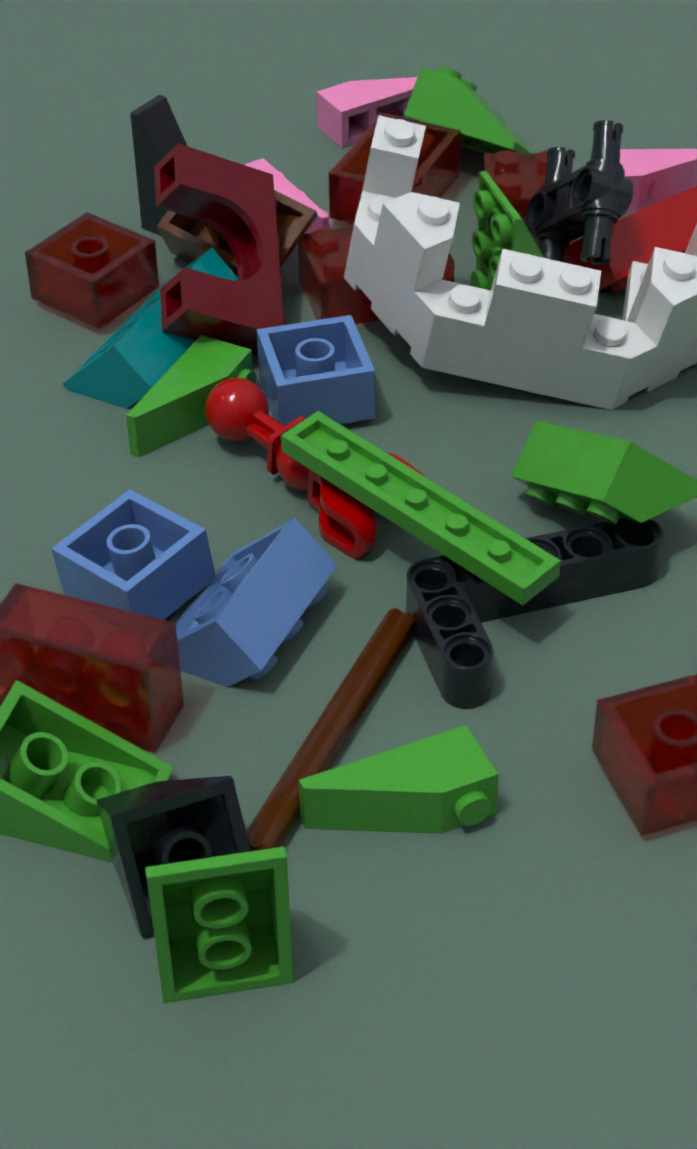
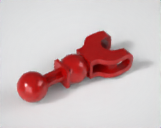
M244 378L226 379L211 390L205 404V415L210 428L225 440L242 442L253 438L266 447L267 471L272 475L279 473V476L291 488L307 492V502L319 512V531L321 537L326 542L352 558H359L375 547L376 522L371 512L376 511L282 452L281 435L305 420V417L299 416L287 425H282L269 415L268 400L262 389L254 382ZM387 453L395 459L399 460L400 462L404 463L408 467L417 471L421 475H423L419 470L414 468L401 457L397 456L396 454Z

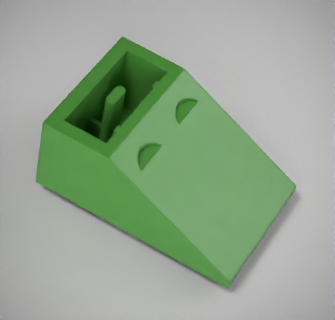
M479 172V191H476L473 197L478 225L477 232H474L472 235V246L476 256V271L471 273V286L491 290L502 249L542 258L544 256L522 218L488 172Z

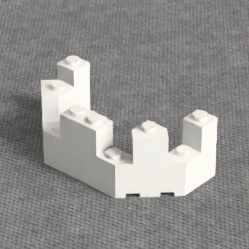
M378 116L362 194L354 222L344 279L355 291L361 289L372 302L371 310L393 335L400 334L411 346L410 355L422 368L613 410L627 403L629 396L643 389L649 392L676 379L680 371L692 365L697 367V224L685 253L655 247L649 264L632 262L628 273L622 320L594 314L598 300L601 278L600 270L502 249L491 290L442 280L460 203L411 192L426 126L402 119Z

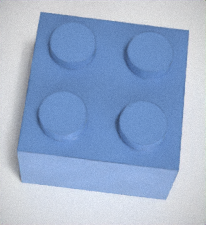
M351 315L257 329L259 377L275 420L285 426L299 416L308 418L317 411L339 424H352L356 421L375 419V369Z
M131 489L51 548L64 596L137 640L142 639L216 578L206 529Z

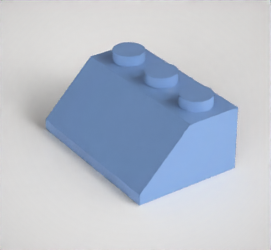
M293 518L232 552L216 571V578L201 590L151 656L160 664L226 687L248 677L253 681L258 680L276 664L278 657L274 653L278 647L290 640L302 628L304 622L300 617L304 611L318 603L327 593L328 587L325 585V582L338 565L296 518Z

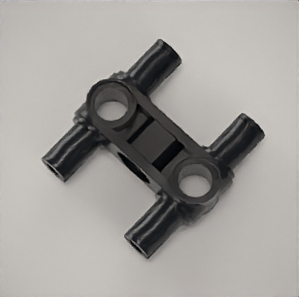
M610 120L595 122L593 124L594 136L591 161H588L584 167L574 172L575 151L571 149L566 151L564 147H552L547 150L544 186H541L539 191L532 196L525 214L526 227L529 231L533 232L534 241L538 244V248L544 258L564 262L565 247L570 242L583 236L580 260L585 263L590 261V264L594 265L610 263L613 224H616L618 219L625 215L633 196L632 181L625 177L623 165L619 163L621 137L624 128L622 124H614V121Z

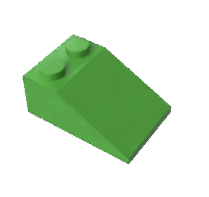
M438 66L437 72L421 67L404 112L405 117L416 124L426 126L425 130L437 138L542 170L544 162L492 105L475 92L477 89L476 85L461 79V73L444 66Z
M16 680L0 706V834L113 863L96 800L153 782L167 781L174 767Z
M285 846L145 867L163 1003L294 983L288 867Z

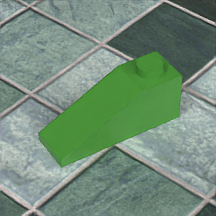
M200 335L126 415L130 455L141 457L208 426L205 404L209 393L217 384L230 378H244L256 384L257 376L256 372L253 371L252 350Z
M463 725L299 779L300 820L305 829L442 834L462 826L478 824L485 818L496 815L499 774L468 726Z

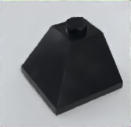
M231 776L157 781L96 800L111 858L141 937L154 933L145 867L251 851L234 780Z

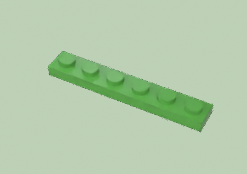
M315 412L281 435L282 452L519 604L524 605L559 577L561 560L323 413Z

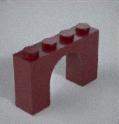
M178 143L154 166L156 207L200 220L214 228L226 240L235 256L238 279L237 281L228 280L185 267L160 289L162 331L197 340L200 335L251 349L252 355L258 357L257 329L286 325V319L283 315V278L280 275V238L277 235V198L274 194L273 174Z

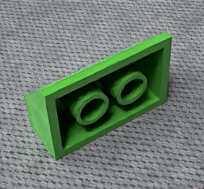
M537 420L510 476L528 486L525 495L542 504L554 507L556 503L571 512L583 516L587 510L594 517L614 525L617 524L620 517L643 523L697 497L696 479L632 441Z

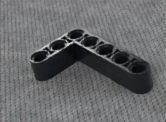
M620 518L616 525L601 522L525 538L561 560L559 577L524 605L519 604L444 555L423 559L411 565L406 573V612L411 613L414 618L412 623L414 628L413 635L438 690L446 703L460 709H474L484 705L490 698L494 652L492 644L481 624L482 622L640 589L651 585L658 576L663 539L661 526L651 519L639 523Z

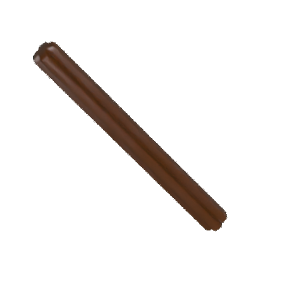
M393 608L385 614L246 830L251 851L280 847L300 815L299 779L328 770L414 632L412 625L414 618L411 613H403L399 609Z

